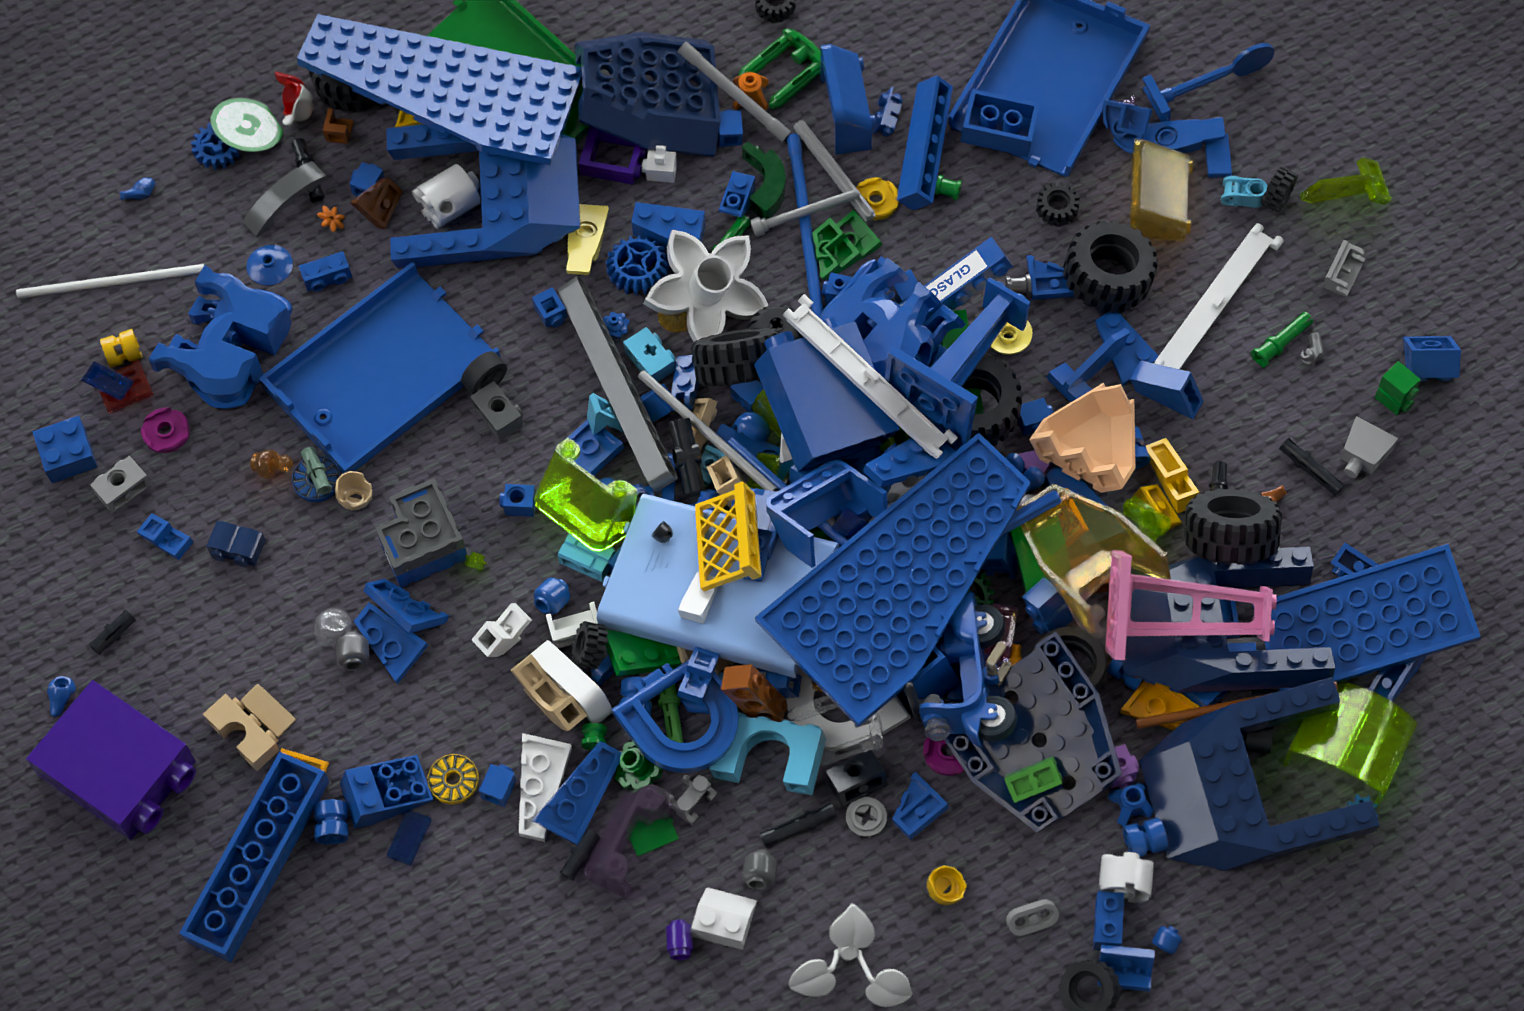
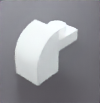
M511 603L496 622L486 621L472 638V641L487 657L501 656L521 640L519 635L532 620L516 603Z

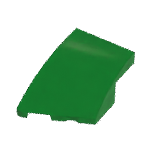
M854 210L837 224L829 218L812 232L814 243L816 244V256L819 261V273L823 280L829 279L830 273H840L883 245ZM850 222L855 233L846 232L844 234L840 227ZM850 235L853 236V238H854L853 244L850 242V240H849L846 236H850Z
M1058 516L1024 523L1009 532L1016 552V560L1022 576L1025 594L1043 577L1055 584L1057 580L1063 579L1071 573L1068 553Z

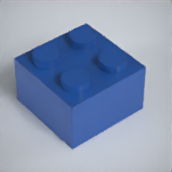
M79 415L32 431L45 473L51 483L98 467L86 428Z

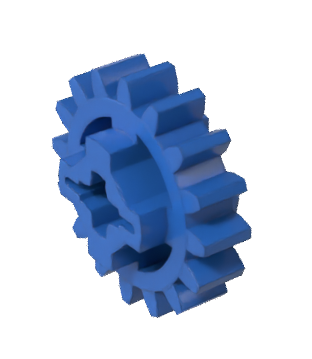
M210 123L207 124V129L200 127L201 134H194L195 141H191L192 153L196 157L199 164L203 163L205 168L212 165L214 170H217L218 165L226 168L227 162L234 164L233 157L239 158L240 150L224 143L215 134Z

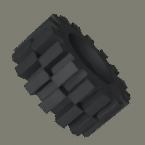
M755 0L756 12H759V16L761 18L764 17L767 22L771 18L772 23H776V19L783 22V17L789 19L790 14L793 15L796 8V0H783L784 3L779 6L767 4L768 0Z
M1280 167L1271 179L1261 204L1279 213L1291 196V192L1297 183L1298 175Z
M1053 182L1051 187L1047 184L1044 186V190H1040L1036 209L1038 216H1042L1043 222L1048 220L1051 226H1053L1054 222L1057 223V226H1061L1062 222L1064 225H1067L1069 220L1072 222L1075 219V216L1078 214L1080 201L1079 195H1076V190L1073 188L1070 191L1071 185L1067 184L1066 187H1063V182H1059V186H1056L1055 182ZM1053 199H1062L1066 202L1067 207L1062 210H1056L1049 206V202Z
M583 621L579 625L580 628L576 630L577 635H574L575 642L572 643L573 651L571 652V656H573L572 662L576 666L597 669L598 665H601V659H604L605 656L603 653L607 649L605 645L608 643V638H606L608 631H606L605 625Z

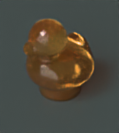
M268 449L261 453L255 452L251 457L250 467L260 477L269 479L275 475L278 469L282 472L291 470L293 460L288 455L279 456L276 451Z

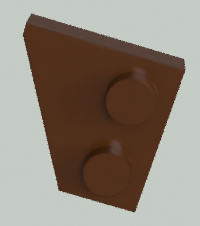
M382 178L353 199L350 204L377 228L386 229L403 191L389 178Z

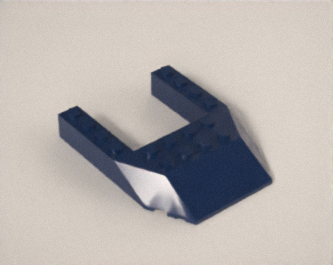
M1310 547L1278 548L1271 557L1269 556L1264 561L1259 560L1257 563H1245L1244 565H1237L1235 563L1228 565L1223 564V562L1215 563L1207 558L1202 559L1197 555L1159 568L1144 576L1227 588L1310 585L1314 564ZM1134 589L1131 601V621L1189 622L1192 618L1193 598L1190 595ZM1208 597L1202 599L1200 620L1202 622H1223L1219 599ZM1226 635L1126 636L1125 660H1122L1124 675L1141 678L1153 685L1159 683L1170 687L1169 690L1177 693L1294 688L1332 678L1335 671L1331 647L1229 652Z
M1333 677L1237 702L1181 723L1139 760L1155 818H1160L1166 832L1168 850L1165 852L1167 859L1228 871L1378 831L1379 822L1372 800L1269 827L1244 745L1242 734L1339 709L1340 699Z

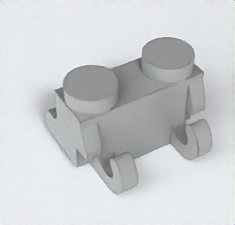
M684 775L682 781L689 786L678 801L674 799L675 797L672 794H669L666 800L673 805L672 809L677 812L678 816L693 825L699 816L696 813L690 816L689 812L705 792L708 793L706 798L709 801L717 795V792L711 787V783L705 777L698 775L692 782L688 775Z

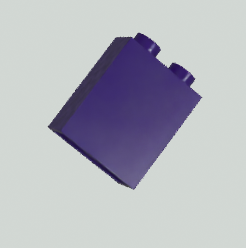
M94 680L87 685L26 758L39 777L130 841L138 831L147 834L157 826L163 815V808L160 807L161 803L172 790L177 794L186 790L196 774V768L192 766L196 760L184 742Z

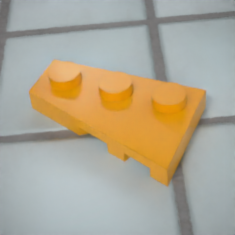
M1143 681L1122 707L1120 713L1139 719L1200 706L1183 694L1169 690L1170 687L1159 683L1153 685ZM1189 720L1173 722L1158 726L1175 730L1181 723H1184Z

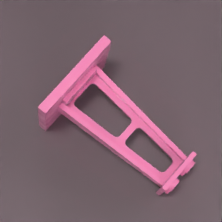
M1112 550L1105 651L1114 660H1125L1126 636L1257 635L1261 640L1269 641L1270 635H1274L1275 621L1271 620V610L1276 609L1277 597L1276 594H1273L1272 589L1260 586V592L1134 575L1131 574L1132 556L1123 551ZM1134 589L1190 595L1193 598L1192 618L1189 622H1133L1130 618L1132 592ZM1208 597L1249 602L1254 605V618L1251 622H1202L1200 620L1201 601L1203 598Z

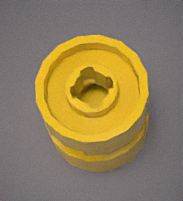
M133 329L120 332L117 338L111 335L100 339L110 368L123 365L126 359L132 362L143 358ZM118 344H121L123 350L121 354L117 353L115 347Z

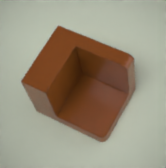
M328 108L323 127L326 142L348 144L354 123L353 120L336 118L334 110Z

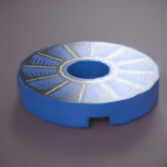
M318 456L320 462L326 467L325 474L332 486V490L324 495L317 494L314 484L310 482V478L306 473L307 467L303 460L296 466L292 474V484L297 495L309 502H322L334 495L336 480L341 475L337 465L331 459Z

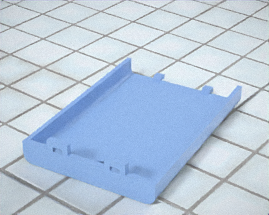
M642 494L631 524L629 522L625 524L623 532L627 534L610 578L605 576L602 584L606 589L597 611L596 619L598 624L605 625L606 628L691 651H694L696 646L718 653L719 658L744 665L752 664L755 668L795 678L799 666L755 622V617L815 567L811 568L789 552L779 537L771 558L767 562L764 578L761 582L738 579L719 586L704 624L681 618L678 612L679 606L696 573L699 572L695 506ZM703 510V517L708 519L713 511ZM720 513L714 524L719 526L726 514ZM732 519L725 530L731 532L736 525V520ZM662 521L670 525L673 530V536L666 543H660L651 537ZM710 527L705 534V539L709 540L716 529ZM722 533L715 544L720 547L727 538V535ZM814 537L816 566L839 548V543ZM734 539L726 551L733 553L738 546V541ZM711 548L706 555V560L710 561L717 552L715 548ZM723 554L716 565L722 568L729 556ZM735 561L728 572L738 571L740 568L739 562ZM713 568L709 575L715 577L719 571Z

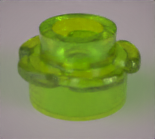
M471 551L470 555H465L464 565L483 571L484 566L488 565L484 561L485 556Z

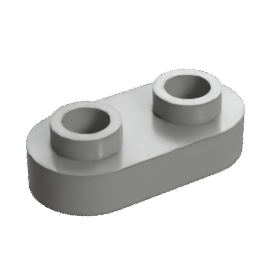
M1043 899L1010 911L1006 918V924L1014 935L1023 936L1054 925L1059 918V911L1052 901ZM1047 909L1044 914H1040L1041 910ZM1022 917L1020 922H1015L1016 919Z

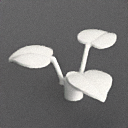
M851 904L830 927V939L838 946V949L834 950V958L830 967L827 968V964L823 960H810L801 965L793 973L789 981V987L792 990L806 996L826 995L834 988L836 983L835 976L831 972L835 970L838 958L841 956L845 960H852L857 957L869 982L872 983L866 988V996L872 1003L883 1007H891L905 1002L913 995L909 980L898 970H884L877 974L876 979L872 977L859 948H865L873 942L874 928L869 918L854 904Z

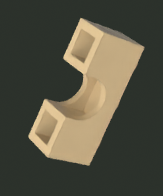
M224 694L203 713V716L207 723L223 738L234 730L245 731L246 736L236 748L240 755L258 771L280 751L276 744L279 740L270 730L264 732L260 728L261 722L253 714L248 716L243 711L245 707L237 698L231 699L228 695Z

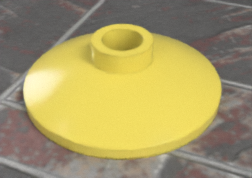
M1027 320L1024 331L1007 322L991 345V348L1005 355H1013L1025 350L1032 340V327ZM1010 334L1012 335V338L1007 339L1004 337V335Z

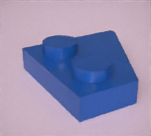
M914 772L911 776V783L901 798V805L896 809L892 818L893 823L911 840L944 813L949 806L926 781Z

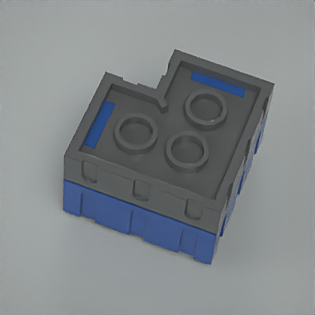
M435 478L389 497L396 519L391 520L385 525H379L375 529L400 588L431 576V574L437 571L440 572L450 568L458 562L468 560L463 538L458 531L451 512H449L447 503L439 490Z

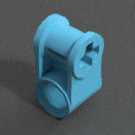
M1237 176L1225 177L1223 179V186L1225 188L1224 194L1221 196V203L1230 206L1261 207L1263 195L1267 190V184L1261 179Z

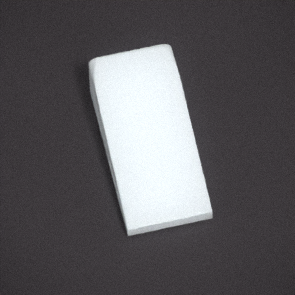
M697 572L679 606V616L704 624L718 587L707 591L701 590L699 572ZM708 575L707 578H708V581H710V580L714 579L715 577Z

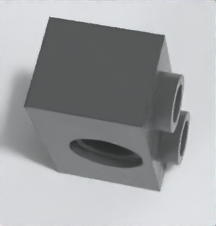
M494 381L470 396L473 408L499 441L523 426L522 416L524 415L517 404L513 405L509 401L510 396L505 388H499ZM498 408L503 409L501 412H494Z

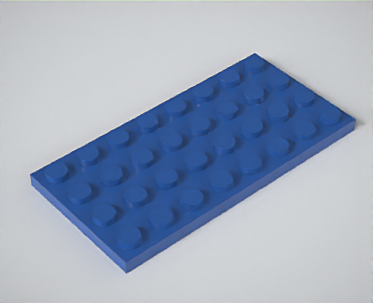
M1449 544L1277 596L1276 609L1271 610V620L1275 621L1274 635H1270L1269 641H1264L1267 650L1331 647L1335 664L1333 680L1339 683L1481 640V636ZM1279 688L1280 691H1283V690H1286V689H1290V688Z

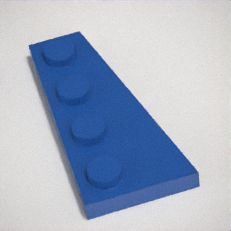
M599 742L533 818L532 822L577 845L620 762L622 752L604 742Z

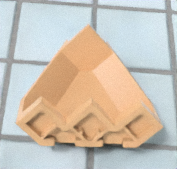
M1103 383L1044 418L1029 439L1039 460L1047 464L1050 462L1063 468V473L1078 481L1081 478L1093 484V489L1101 493L1123 489L1135 469L1134 399L1128 400L1121 384L1106 387Z

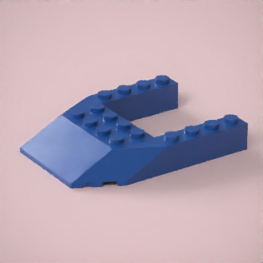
M424 124L386 128L387 151L393 160L479 151L476 149V145L449 132L443 134ZM562 134L551 166L479 151L483 228L390 238L391 261L398 269L406 267L411 262L416 267L536 255L543 251L542 248L552 242H558L566 234L573 233L581 228L575 138Z

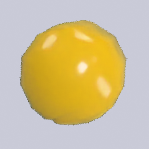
M945 865L934 869L927 881V890L930 897L936 903L945 906L960 901L964 897L963 895L967 887L962 874L954 867ZM951 885V890L948 893H943Z

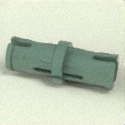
M305 448L302 450L301 456L307 467L306 473L312 479L317 494L324 495L332 490V486L325 474L326 467L320 462L316 448Z

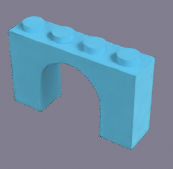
M738 713L736 738L728 753L710 767L713 777L739 783L748 752L760 742L776 740L786 744L790 749L789 760L783 779L787 791L812 795L826 743L823 730L813 724L800 726L788 720L776 722L763 716L751 718L745 714Z

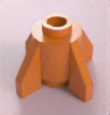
M747 72L733 80V84L754 102H757L764 110L768 109V103L762 93V89L769 84L766 77L753 72ZM734 100L733 109L736 111L741 105Z

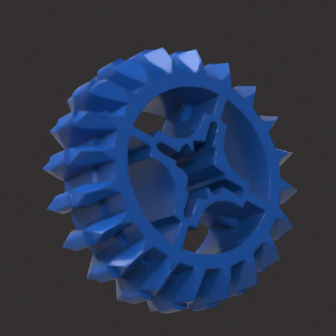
M640 234L637 239H633L630 235L628 241L621 239L620 245L614 244L613 251H609L606 261L607 275L610 277L612 285L616 284L618 290L624 288L626 294L632 289L636 296L638 290H643V293L646 295L647 288L650 287L651 289L660 279L668 276L667 271L670 269L665 248L659 246L657 240L651 242L649 236L646 239H642ZM627 256L628 260L624 263V266L619 268L621 261ZM656 261L654 269L648 273V268Z

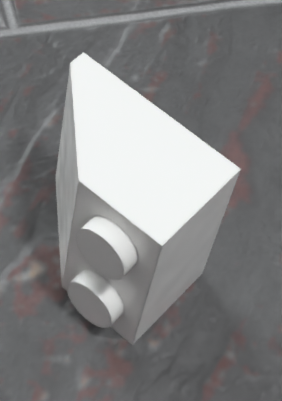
M706 888L698 904L691 927L692 936L743 950L757 900Z

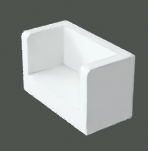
M594 602L589 603V611L553 621L551 614L546 615L555 647L562 648L572 645L575 642L574 635H577L576 630L580 628L579 625L583 621L598 624L596 619L597 610Z

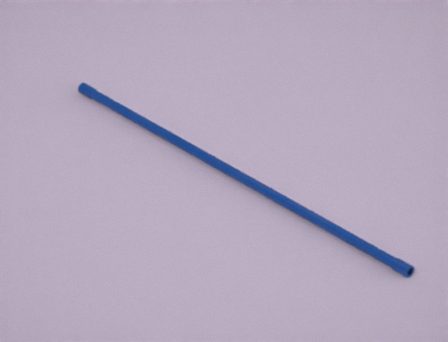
M790 134L787 136L789 157L791 158L798 209L809 204L802 161L801 138L799 134ZM810 215L799 218L809 296L810 300L814 302L811 306V311L819 317L823 311L811 218Z

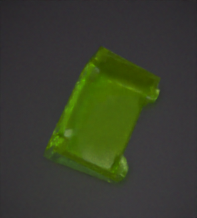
M568 437L556 446L535 493L534 503L539 510L589 549L603 551L626 537L627 533H624L623 530L626 522L631 524L635 514L638 490L623 480H616L608 485L599 481L575 462L580 456V447Z

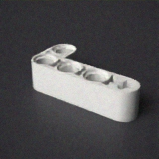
M546 640L531 653L552 681L563 692L573 695L586 712V717L591 723H600L612 713V707L600 687L549 640Z

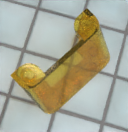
M1144 139L1134 140L1131 157L1132 186L1129 217L1131 228L1140 230L1144 238L1184 241L1185 235L1190 234L1191 220H1187L1188 174H1192L1193 160H1189V155Z

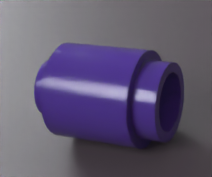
M673 920L670 925L666 926L667 953L670 954L671 960H687L691 958V952H693L692 925L687 924L685 920Z

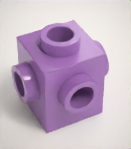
M1124 744L1115 748L1122 775L1110 785L1111 788L1118 786L1125 788L1131 785L1136 779L1137 770H1139L1135 756H1130Z

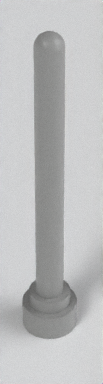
M854 189L766 220L765 217L762 219L760 217L751 219L755 236L757 238L765 235V232L769 231L771 227L856 199L860 196V192Z

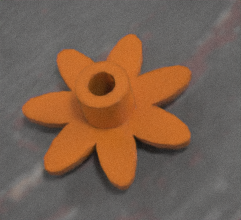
M323 206V212L317 213L319 218L324 219L321 223L322 227L330 226L333 233L336 231V226L344 229L341 221L345 217L344 215H336V207H333L330 211L327 206Z

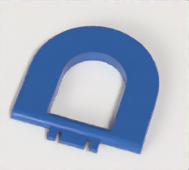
M689 660L673 670L666 663L662 666L666 674H663L658 668L642 679L645 687L639 681L636 682L634 688L637 690V693L611 709L615 718L644 757L662 769L677 773L697 772L716 764L732 747L738 729L737 706L721 691L722 680L715 671L702 702L710 714L711 724L706 734L700 739L690 743L672 741L662 733L642 704L684 678Z

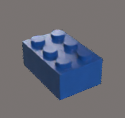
M972 89L960 142L1028 157L1040 103Z

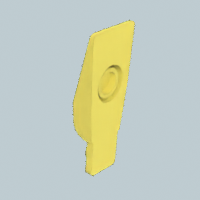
M579 204L581 228L573 233H568V262L566 270L568 274L589 275L592 260L596 261L600 252L609 207Z

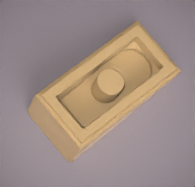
M256 684L240 701L250 714H253L278 738L296 721L259 684Z

